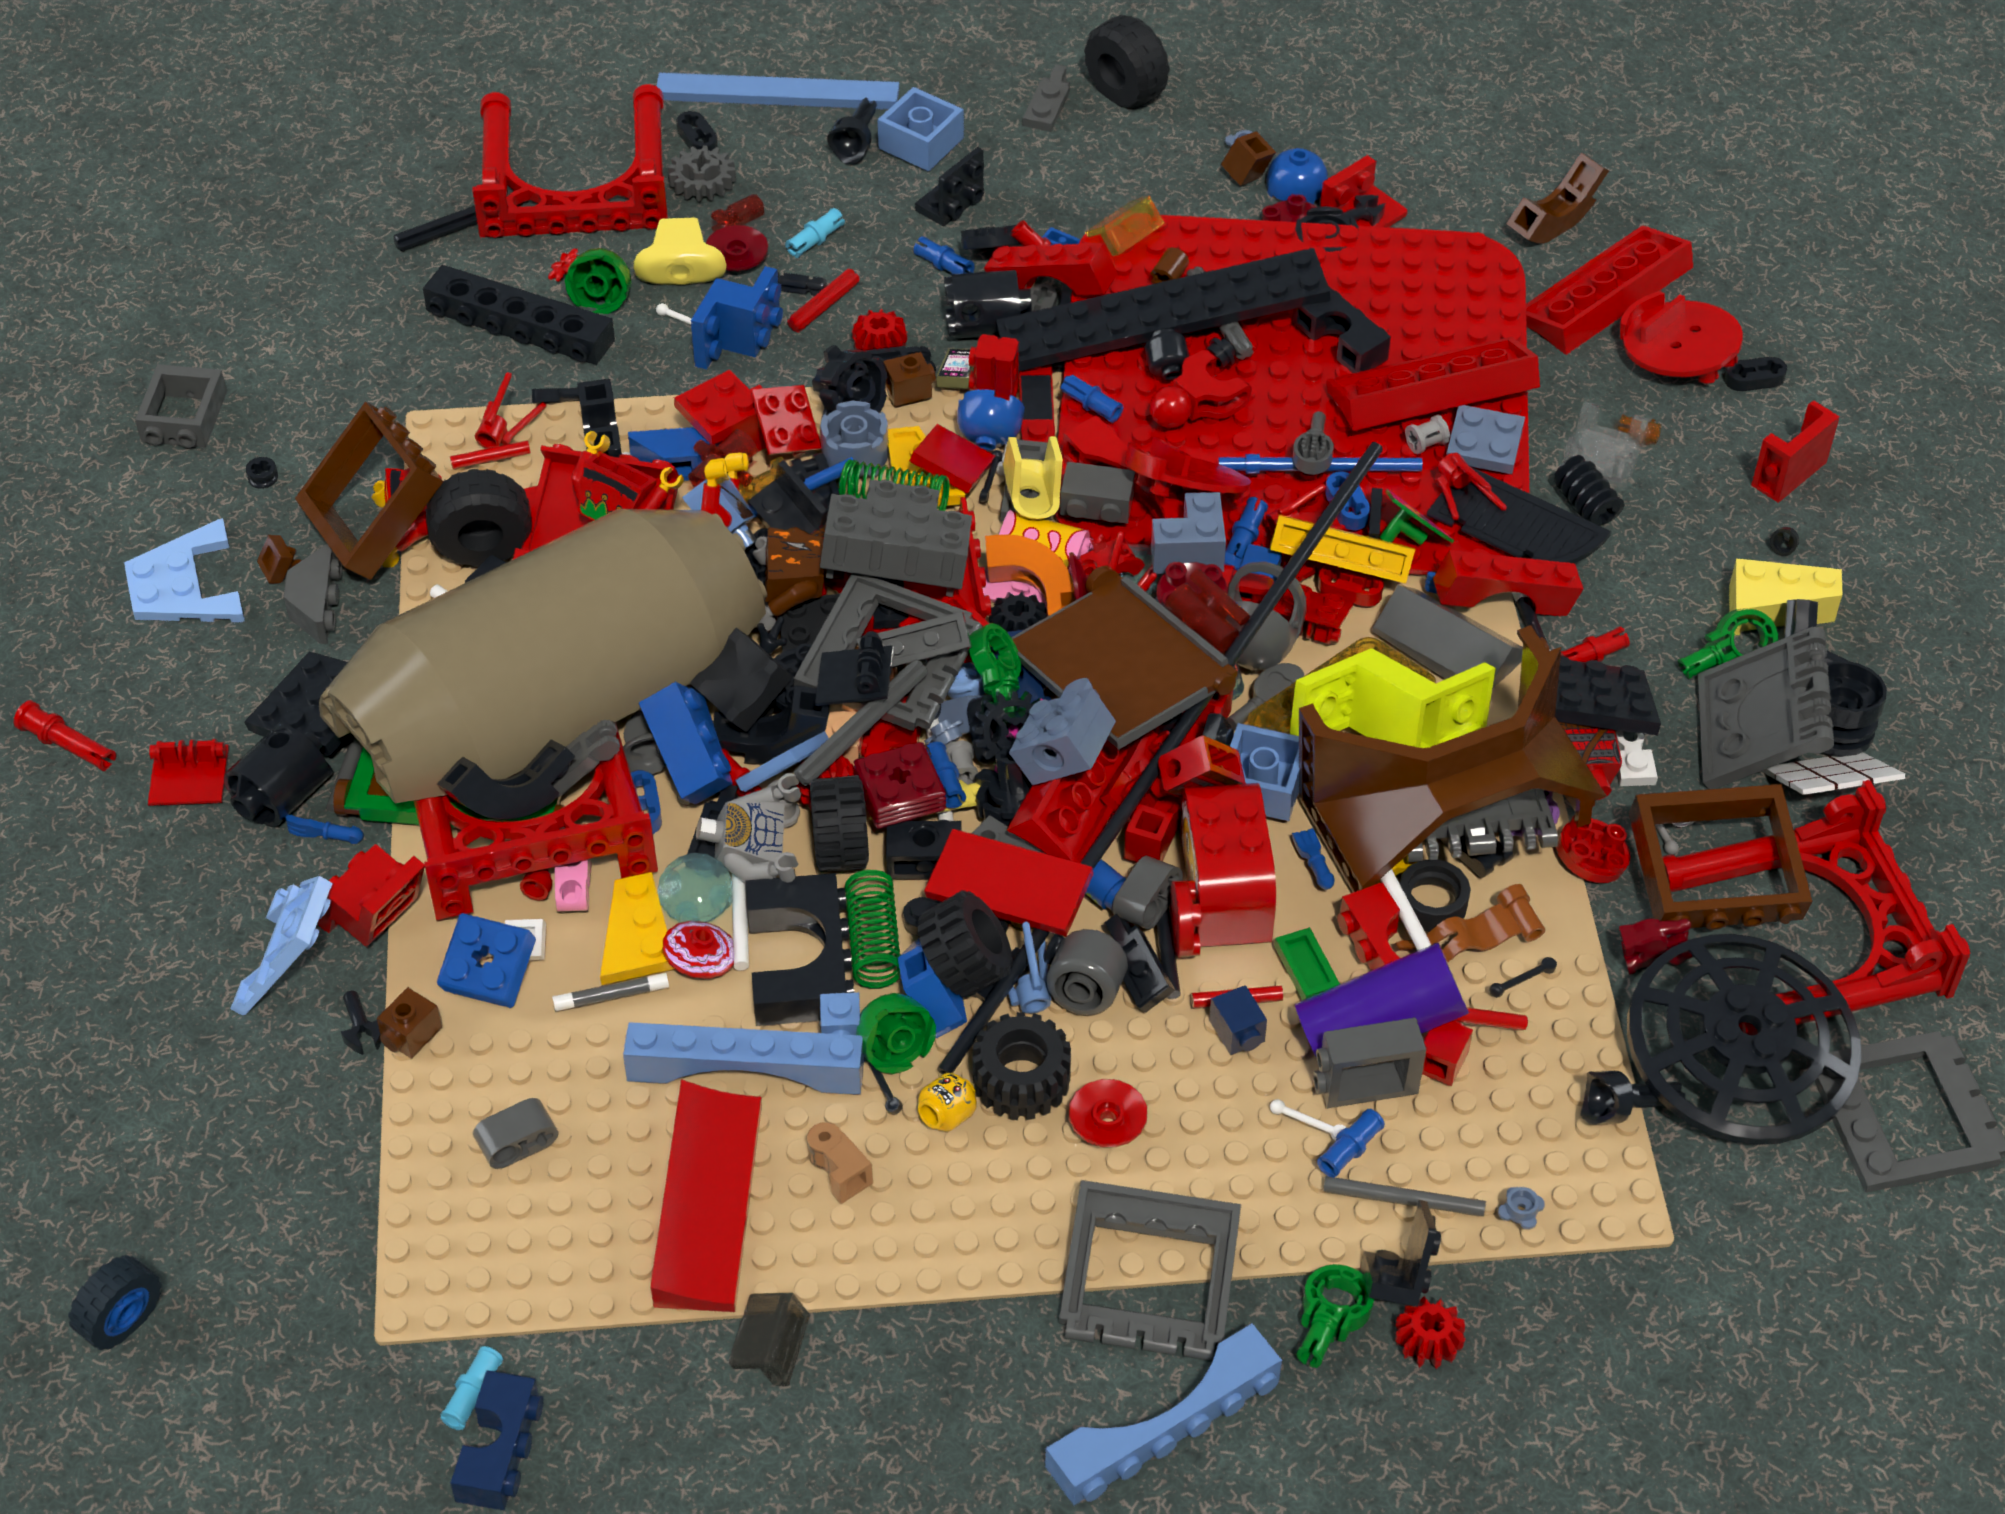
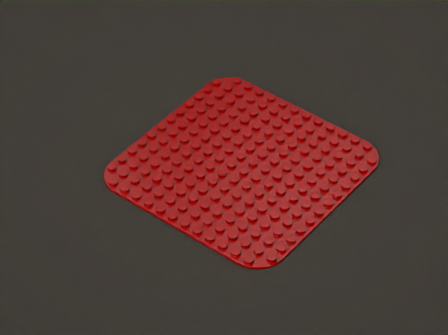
M1121 213L1118 216L1096 224L1085 233L1079 244L1084 242L1104 243L1118 274L1105 294L1077 295L1072 290L1071 303L1153 284L1151 281L1153 276L1150 273L1168 248L1180 249L1189 259V265L1180 278L1187 277V271L1194 269L1196 266L1203 268L1205 272L1314 248L1328 286L1334 291L1339 292L1346 301L1356 309L1361 310L1367 318L1378 327L1383 328L1391 336L1388 360L1376 368L1508 337H1513L1527 348L1526 280L1523 267L1517 257L1507 247L1480 232L1471 233L1358 226V230L1352 225H1339L1340 232L1337 236L1325 238L1335 234L1337 231L1335 225L1301 222L1302 242L1295 231L1296 222ZM1323 247L1347 248H1343L1339 251L1326 252V250ZM1293 309L1238 321L1253 345V354L1251 357H1246L1243 360L1238 359L1234 355L1235 363L1231 367L1226 366L1223 369L1216 367L1213 378L1226 381L1240 377L1252 387V392L1248 404L1225 419L1200 417L1192 421L1188 418L1183 425L1174 428H1165L1158 425L1150 414V401L1153 394L1160 388L1173 386L1174 380L1166 381L1150 373L1144 350L1146 343L1065 361L1064 378L1074 375L1092 387L1099 386L1102 393L1122 403L1124 408L1118 420L1111 423L1093 410L1087 411L1083 409L1082 403L1062 392L1058 444L1063 459L1060 498L1066 465L1069 462L1063 456L1064 432L1096 415L1106 425H1110L1126 445H1128L1129 441L1136 442L1138 448L1145 452H1150L1153 437H1157L1191 455L1192 458L1218 464V457H1245V454H1260V457H1293L1295 440L1301 434L1309 432L1313 414L1315 412H1323L1326 416L1324 434L1331 438L1334 445L1333 458H1361L1371 442H1377L1383 448L1378 458H1422V471H1368L1359 484L1369 505L1372 488H1382L1380 535L1401 509L1386 494L1385 491L1389 489L1454 539L1453 543L1449 542L1412 516L1409 521L1428 534L1424 543L1419 545L1402 532L1392 542L1415 549L1409 574L1427 575L1428 572H1437L1449 550L1514 557L1461 532L1463 525L1457 521L1453 527H1450L1426 516L1430 507L1443 492L1437 483V479L1441 476L1438 471V465L1447 454L1449 442L1443 445L1434 444L1426 447L1424 452L1415 454L1408 446L1405 429L1412 424L1417 426L1429 422L1431 417L1440 415L1448 425L1451 438L1458 407L1352 431L1341 408L1327 392L1326 379L1352 374L1349 369L1336 360L1340 335L1327 334L1314 341L1292 323ZM1217 326L1181 334L1186 339L1190 356L1210 346L1209 341L1214 337L1220 340L1225 339ZM1528 390L1467 404L1466 406L1525 417L1513 474L1477 467L1472 468L1530 494ZM1237 471L1251 480L1249 490L1244 492L1241 504L1233 503V499L1224 498V494H1220L1226 548L1233 535L1232 526L1235 521L1240 519L1248 498H1258L1254 511L1257 510L1261 500L1265 501L1268 505V510L1265 512L1258 527L1259 536L1251 544L1270 548V541L1273 536L1267 527L1266 515L1289 505L1320 484L1326 485L1327 478L1331 474L1341 471H1324L1320 474H1305L1301 471H1260L1259 474H1245V471ZM1175 484L1171 486L1183 503L1185 493H1212L1211 491L1198 489L1194 491L1183 489V486ZM1325 491L1297 509L1301 520L1311 523L1317 522L1329 504ZM1133 497L1128 524L1060 515V505L1056 514H1054L1056 522L1088 530L1090 538L1094 540L1098 539L1102 533L1106 542L1116 538L1118 532L1123 531L1125 533V542L1137 558H1152V519H1155V517L1135 497ZM1349 507L1348 512H1353L1351 507ZM1336 518L1335 521L1332 523L1331 526L1341 525V524L1339 523V521H1338L1337 518ZM1369 520L1368 524L1360 530L1345 528L1344 531L1368 537ZM1282 553L1281 566H1283V558L1285 553ZM1318 562L1317 568L1321 569L1327 564Z

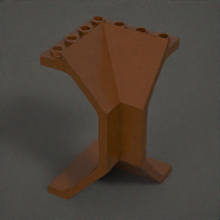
M1531 625L1517 630V635L1523 643L1517 712L1509 719L1428 748H1418L1333 730L1325 725L1313 703L1299 708V800L1352 893L1377 884L1386 873L1449 819L1531 789L1538 788L1565 795L1575 811L1574 823L1577 828L1591 823L1592 808L1595 806V800L1606 797V794L1555 717L1562 647L1550 651L1546 640L1543 637L1539 638Z

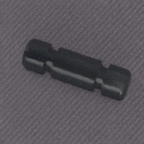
M777 272L778 283L781 284L782 292L807 295V292H811V295L815 296L827 286V281L824 277L813 276V279H809L810 276L785 272L783 275H780V272Z

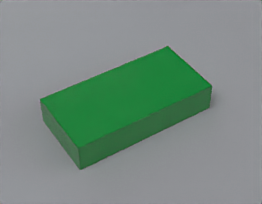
M1310 927L1275 938L1274 947L1302 1000L1340 984Z

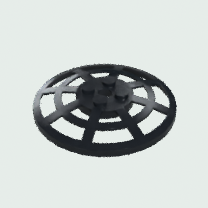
M1716 934L1689 939L1670 948L1656 958L1642 974L1632 994L1627 1013V1038L1631 1056L1640 1076L1653 1095L1669 1111L1687 1124L1709 1135L1728 1141L1753 1145L1780 1144L1811 1134L1837 1115L1849 1099L1858 1080L1862 1060L1861 1039L1856 1020L1846 999L1834 983L1814 964L1790 949L1761 938L1737 934ZM1705 946H1745L1765 951L1763 961L1741 957L1716 960ZM1689 951L1700 964V966L1694 968L1682 978L1673 992L1649 987L1653 978L1663 966L1679 954ZM1780 958L1791 962L1810 975L1827 992L1828 996L1815 998L1799 980L1778 968ZM1746 968L1757 970L1759 974L1755 985H1734L1724 969ZM1707 974L1719 989L1708 1002L1685 995L1696 981ZM1774 977L1790 986L1803 1001L1786 1005L1778 996L1770 992ZM1644 1002L1668 1006L1666 1028L1672 1047L1651 1057L1646 1047L1642 1029ZM1680 1009L1701 1015V1035L1684 1041L1680 1028ZM1839 1010L1847 1025L1851 1040V1059L1849 1065L1829 1053L1830 1031L1823 1012ZM1813 1015L1818 1031V1046L1797 1036L1795 1019ZM1746 1022L1752 1024L1757 1029L1758 1034H1745L1740 1029L1739 1023ZM1708 1050L1717 1061L1727 1067L1723 1080L1706 1070L1693 1055ZM1791 1051H1794L1812 1060L1813 1063L1802 1076L1790 1083L1782 1064L1786 1061ZM1681 1062L1699 1082L1718 1093L1711 1113L1709 1114L1699 1109L1682 1097L1664 1079L1660 1071ZM1824 1067L1844 1079L1841 1088L1829 1103L1816 1113L1808 1117L1804 1116L1796 1095L1812 1085ZM1767 1072L1775 1088L1750 1089L1740 1087L1738 1084L1742 1073L1762 1074ZM1733 1099L1751 1103L1781 1101L1790 1123L1777 1126H1752L1727 1121L1726 1117Z

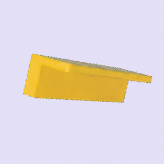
M1278 515L1273 538L1270 541V550L1294 555L1315 523ZM1330 527L1308 559L1406 584L1415 549Z

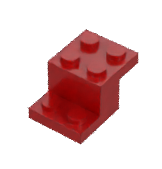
M729 369L674 397L675 408L712 446L731 437V449L735 453H746L749 457L766 448L750 391L752 389H762L763 387L760 384L749 389Z
M377 844L372 846L366 853L364 851L358 852L348 864V870L341 877L335 875L329 880L332 886L327 898L331 901L326 913L319 919L318 926L327 933H330L335 927L340 925L367 947L417 899L425 868L424 863L415 856L404 865L401 862L398 863Z

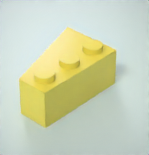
M1736 559L1729 585V612L1740 608L1754 609L1768 615L1776 627L1785 626L1786 601L1805 599L1818 602L1817 624L1835 622L1843 595L1842 569ZM1751 614L1743 615L1737 618L1754 619L1759 621L1757 617ZM1743 623L1737 627L1734 634L1740 635L1742 631L1756 630L1757 628L1751 623Z

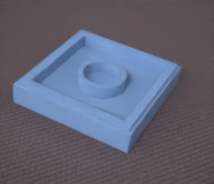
M824 731L787 750L735 781L740 790L746 792L808 758L829 738Z

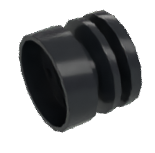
M1831 661L1827 663L1831 712L1826 716L1831 718L1833 723L1834 746L1823 753L1840 757L1857 755L1866 751L1873 743L1875 731L1878 727V719L1882 714L1885 704L1887 687L1883 679L1868 667L1849 661Z

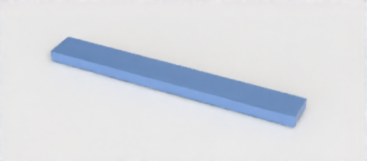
M659 73L657 87L662 90L663 99L667 101L857 108L862 99L868 98L869 102L875 100L877 103L875 109H890L898 101L899 82L682 73Z

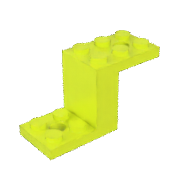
M1370 648L1296 680L1292 717L1290 720V734L1299 736V708L1313 703L1325 725L1333 730L1341 731L1350 727L1366 737L1418 748L1432 747L1487 726L1496 668L1484 662L1441 682L1434 683L1375 649Z

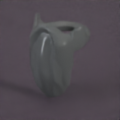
M638 710L626 723L623 733L626 743L623 746L630 772L643 770L655 774L661 772L666 764L642 710Z

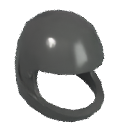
M1265 561L1250 562L1240 567L1229 584L1228 604L1224 606L1219 615L1221 647L1225 653L1259 605L1250 601H1242L1239 592L1240 579L1251 572H1265L1278 578L1284 569L1283 567ZM1296 578L1288 587L1294 599V608L1290 621L1288 622L1278 612L1272 610L1237 661L1239 666L1255 671L1266 670L1279 664L1292 650L1300 635L1307 613L1306 596L1300 582Z

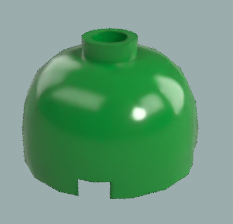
M603 248L589 249L578 255L569 266L568 273L565 276L566 291L572 302L579 308L580 306L598 308L592 312L609 314L617 310L627 298L631 285L630 270L624 260L613 251ZM603 296L605 303L598 305L591 297Z
M890 993L872 1000L862 1010L856 1035H861L863 1038V1055L866 1060L880 1072L895 1074L914 1067L911 1064L912 1061L916 1060L919 1055L924 1058L930 1052L936 1039V1024L928 1010L911 996Z

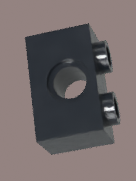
M907 820L887 826V874L892 879H930L952 829L962 831V821Z

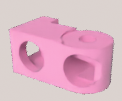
M592 859L555 867L557 912L586 911L589 909Z

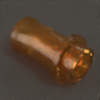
M1626 415L1621 416L1619 423L1633 426V428L1629 429L1618 426V436L1646 441V445H1650L1651 442L1657 444L1662 424L1656 423V419H1652L1650 422Z

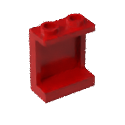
M1812 401L1807 406L1800 434L1789 443L1770 433L1763 439L1751 486L1779 503L1827 463L1840 416L1816 401Z

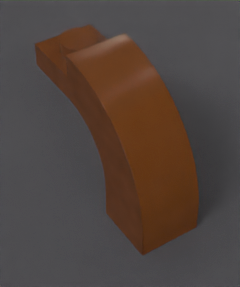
M1580 153L1563 181L1550 195L1539 201L1523 197L1506 224L1532 242L1547 243L1574 227L1588 213L1597 201L1592 196L1609 170L1586 154Z

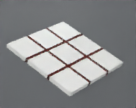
M1863 752L1852 756H1829L1777 764L1763 770L1765 774L1803 795L1862 786L1863 781L1870 780L1872 784L1905 779V773Z

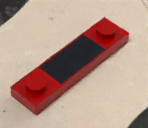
M1052 364L1019 371L1020 401L1025 407L1021 425V440L1048 443L1049 437L1055 436Z

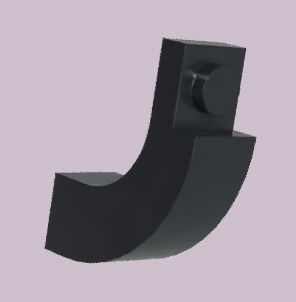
M794 685L792 699L788 707L778 714L759 717L747 732L729 721L722 712H714L713 724L721 749L745 753L744 763L765 764L787 750L824 732L828 721L829 705H815L817 688Z
M551 739L520 773L506 779H492L477 764L462 757L437 785L452 799L480 815L494 819L521 818L544 808L560 794L551 783L566 773L569 763L575 758V755L567 747Z

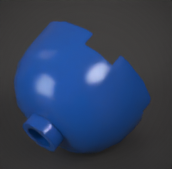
M1289 149L1279 153L1269 165L1266 189L1270 197L1274 196L1282 201L1287 200L1290 195H1303L1306 197V202L1314 204L1315 200L1321 198L1323 181L1328 179V171L1324 162L1317 154L1306 149Z
M994 390L968 391L964 393L963 400L959 399L957 408V424L960 432L968 441L986 451H993L995 448L1006 445L1008 437H1016L1019 434L1025 410L1023 403L1012 395H1010L1009 401L994 397Z

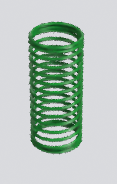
M849 459L843 466L839 483V495L846 494L845 489L848 476V494L853 496L855 494L856 498H861L862 496L863 499H867V494L865 495L866 479L871 466L870 480H874L878 468V481L882 480L884 470L886 469L885 480L890 479L893 470L894 483L897 482L899 472L901 474L900 484L903 485L907 472V485L909 486L912 484L914 475L915 486L919 485L921 477H923L922 486H927L930 477L929 488L939 490V493L943 483V494L939 510H946L950 491V482L946 475L939 476L936 474L933 478L931 473L925 475L922 471L918 476L916 470L912 473L909 469L903 472V469L900 467L896 471L894 466L889 469L887 465L881 469L879 464L874 467L872 463L867 465L863 461L859 465V462L854 459ZM864 465L863 482L858 495L859 476Z
M879 870L859 871L851 875L845 883L853 977L857 983L869 988L887 987L897 982L901 977L898 964L900 943L898 941V922L895 913L894 884L891 876ZM864 876H880V877L885 878V879L878 878V877L865 878V879H861V880L855 882L854 884H852V885L850 886V884H851L854 880H856L857 878H859V877H864ZM878 880L889 885L887 887L879 884H868L851 892L854 886L865 881ZM869 887H880L886 889L885 892L868 891L865 893H861L859 895L854 894L859 890ZM869 894H879L871 897H862ZM882 901L886 902V904L884 905H868L865 907L858 906L860 904H876ZM883 908H884V909H887V911H885V912L877 911V912H869V913H865V914L859 913V912L862 911V910H863V911H875V910H880V909H883ZM883 915L888 916V917L885 918V919L875 918V919H869V920H865V921L859 920V919H861V918H863V917L874 918V917H880V916H883ZM883 922L889 923V924H887V925H885V926H883V925H874V924H879V923H883ZM863 924H872V925H874V926H869V927H866V928L861 927V925H863ZM883 929H888V930H889L888 932H885V933H884V932H873V933L866 934V935H865V934H862V932H864V931H879V930H883ZM884 936L890 937L886 940L874 939L867 942L862 940L864 938H879ZM884 943H890V945L888 946H874L871 948L863 947L865 945H879ZM884 950H890V951H891V952H889V953H887V954H886V953H875V954H872V955H865V954H864L865 952H879V951H884ZM888 963L894 964L888 968L879 970L867 969L862 967L865 964L872 966L885 965ZM897 966L893 973L879 977L867 976L858 971L861 969L867 972L880 973ZM858 975H860L861 977H864V978H867V979L880 980V979H886V978H889V977L895 975L894 977H892V978H890V979H888V980H885V981H881V982H869V981L862 980L861 978L858 977Z

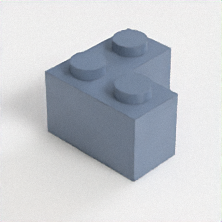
M1220 492L1185 493L1183 518L1152 519L1151 554L1154 573L1164 574L1166 567L1172 562L1214 564L1224 572L1226 537Z

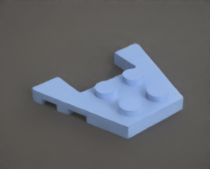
M223 519L213 521L124 562L135 620L180 621V618H200L204 622H214V619H230L231 622H244L238 591L208 598H202L194 555L229 548Z
M317 876L302 881L300 884L301 888L293 884L288 886L287 890L281 888L276 891L266 916L268 920L276 923L275 929L260 967L241 981L231 1010L240 1015H246L305 949L309 950L319 934V930L316 929L318 920L323 917L330 905L331 900L327 898L332 886L330 881Z

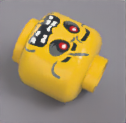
M945 1073L925 1086L918 1096V1112L922 1121L932 1129L948 1132L969 1119L976 1110L975 1089L971 1082L957 1074Z

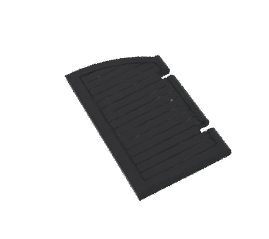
M1475 468L1472 469L1491 485V491L1507 506L1505 511L1500 510L1470 481L1463 488L1450 486L1459 515L1458 520L1452 518L1443 492L1426 514V516L1450 527H1453L1457 521L1463 525L1461 532L1519 558H1522L1526 553L1532 557L1531 559L1576 563L1594 553L1611 536L1610 530Z

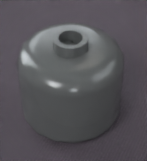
M1082 929L1071 932L1061 941L1047 973L1048 991L1055 1002L1070 1012L1088 1016L1103 1013L1114 1003L1128 969L1127 955L1115 939L1101 931Z

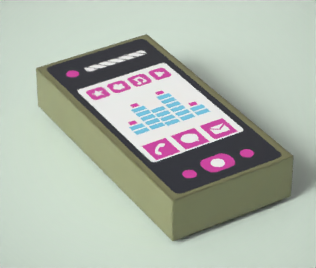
M948 348L936 376L937 387L969 388L970 373L972 370L974 371V367L968 364L970 349Z

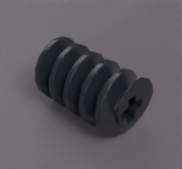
M1576 455L1569 458L1555 472L1554 482L1556 486L1561 489L1563 495L1568 498L1570 504L1575 507L1577 513L1582 518L1600 526L1613 521L1622 512L1625 505L1623 499L1617 497L1616 490L1610 488V483L1608 480L1603 479L1601 471L1596 470V465L1593 462L1585 461L1584 456Z

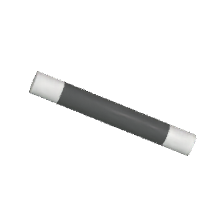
M662 973L552 996L556 1012L669 988L667 974Z

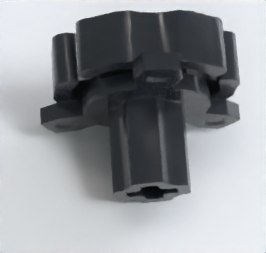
M837 345L827 348L823 352L827 364L825 367L817 369L816 375L812 379L813 390L819 392V397L825 408L823 415L826 414L828 416L836 410L837 404L848 401L870 403V409L880 413L887 397L885 391L887 372L882 360L872 358V354L869 351L855 349L841 352ZM862 359L863 363L868 368L869 376H866L865 366L856 363L857 360Z
M1012 746L1003 747L1000 752L995 754L998 773L993 770L982 769L975 775V782L981 786L976 796L979 817L985 820L990 815L1008 827L1032 787L1031 782L1009 754ZM996 803L1000 805V808L994 807L992 805Z

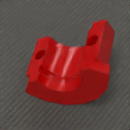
M1101 533L1098 539H1090L1093 550L1079 557L1086 575L1091 574L1100 566H1109L1117 537L1106 542L1104 535ZM1123 540L1116 572L1118 574L1128 572L1135 576L1141 572L1145 564L1142 559L1134 555L1125 540Z

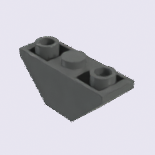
M324 545L289 569L284 589V601L289 619L320 644H328L329 631H335L336 617L335 611L332 610V605H338L339 589L338 585L335 584V580L342 578V563L338 558H335V554L329 545Z

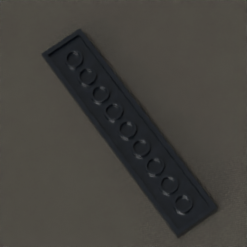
M1314 248L997 319L996 322L1000 339L1007 337L1019 341V371L1146 343L1154 332L1162 329H1173L1177 333L1185 334L1300 308L1301 305L1331 301L1330 289Z

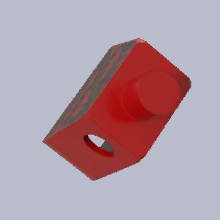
M1559 722L1607 797L1612 791L1610 784L1622 766V758L1615 730Z
M1202 735L1160 756L1158 763L1161 773L1152 784L1151 790L1158 798L1168 794L1181 798L1182 790L1186 787L1246 784L1239 750Z

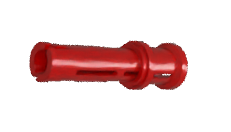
M33 700L24 702L16 711L13 722L15 728L20 731H30L37 735L38 740L43 744L55 743L98 767L101 771H106L112 765V763L103 758L108 757L113 761L116 759V752L114 750L108 749L66 726L60 715L56 713L48 714L41 710L39 704Z

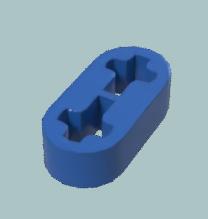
M1335 472L1327 478L1325 495L1329 503L1348 477V472ZM1360 486L1357 487L1337 516L1339 523L1345 525L1346 529L1360 530L1368 524L1370 505ZM1349 507L1352 508L1353 512H1348Z
M637 770L631 772L635 788L643 786L645 795L638 796L642 810L647 809L650 815L652 833L654 834L662 825L656 780L651 773Z

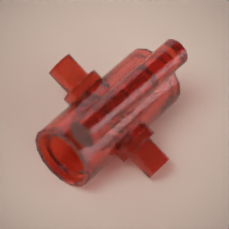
M735 429L718 446L714 444L709 445L701 439L698 440L693 450L701 455L702 461L688 474L689 481L694 488L706 480L704 471L708 462L711 459L725 458L730 453H746L750 464L753 461L752 457L758 452L756 444L749 435L740 429ZM746 471L737 472V479L741 480L740 484L744 487L749 486L753 476Z
M1198 568L1191 574L1190 580L1202 592L1199 594L1188 583H1184L1170 594L1166 600L1165 608L1220 653H1224L1239 634V630L1226 617L1229 615L1242 626L1249 620L1250 615Z

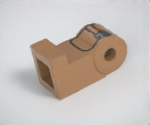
M821 1122L809 1129L807 1134L809 1159L815 1167L825 1170L830 1175L831 1193L840 1204H843L873 1184L872 1163L839 1127L833 1123Z

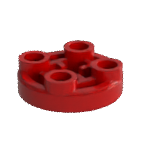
M1574 815L1558 836L1557 851L1562 862L1577 876L1591 882L1609 883L1620 878L1630 862V850L1625 841L1627 838L1625 829L1618 824L1608 825L1591 818L1590 824L1577 828L1574 823Z
M1195 880L1173 881L1170 888V920L1177 957L1200 956L1201 952L1199 933L1194 934L1195 928L1202 924L1200 903H1196Z

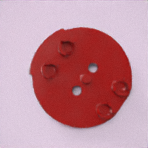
M1660 291L1646 295L1630 305L1620 321V339L1623 340V346L1628 357L1638 366L1660 375L1672 377L1699 376L1698 381L1701 383H1714L1715 379H1718L1719 369L1722 367H1732L1734 363L1738 362L1737 355L1742 348V328L1730 313L1708 303L1685 301V296L1678 295L1670 302H1665V293Z
M1153 437L1150 452H1145L1138 448L1136 442L1129 441L1124 462L1128 468L1136 472L1133 482L1137 485L1150 487L1149 492L1155 495L1169 497V490L1175 484L1191 491L1198 489L1220 492V494H1224V498L1233 499V503L1241 504L1244 492L1250 488L1251 480L1231 468L1192 458L1191 455L1160 438Z

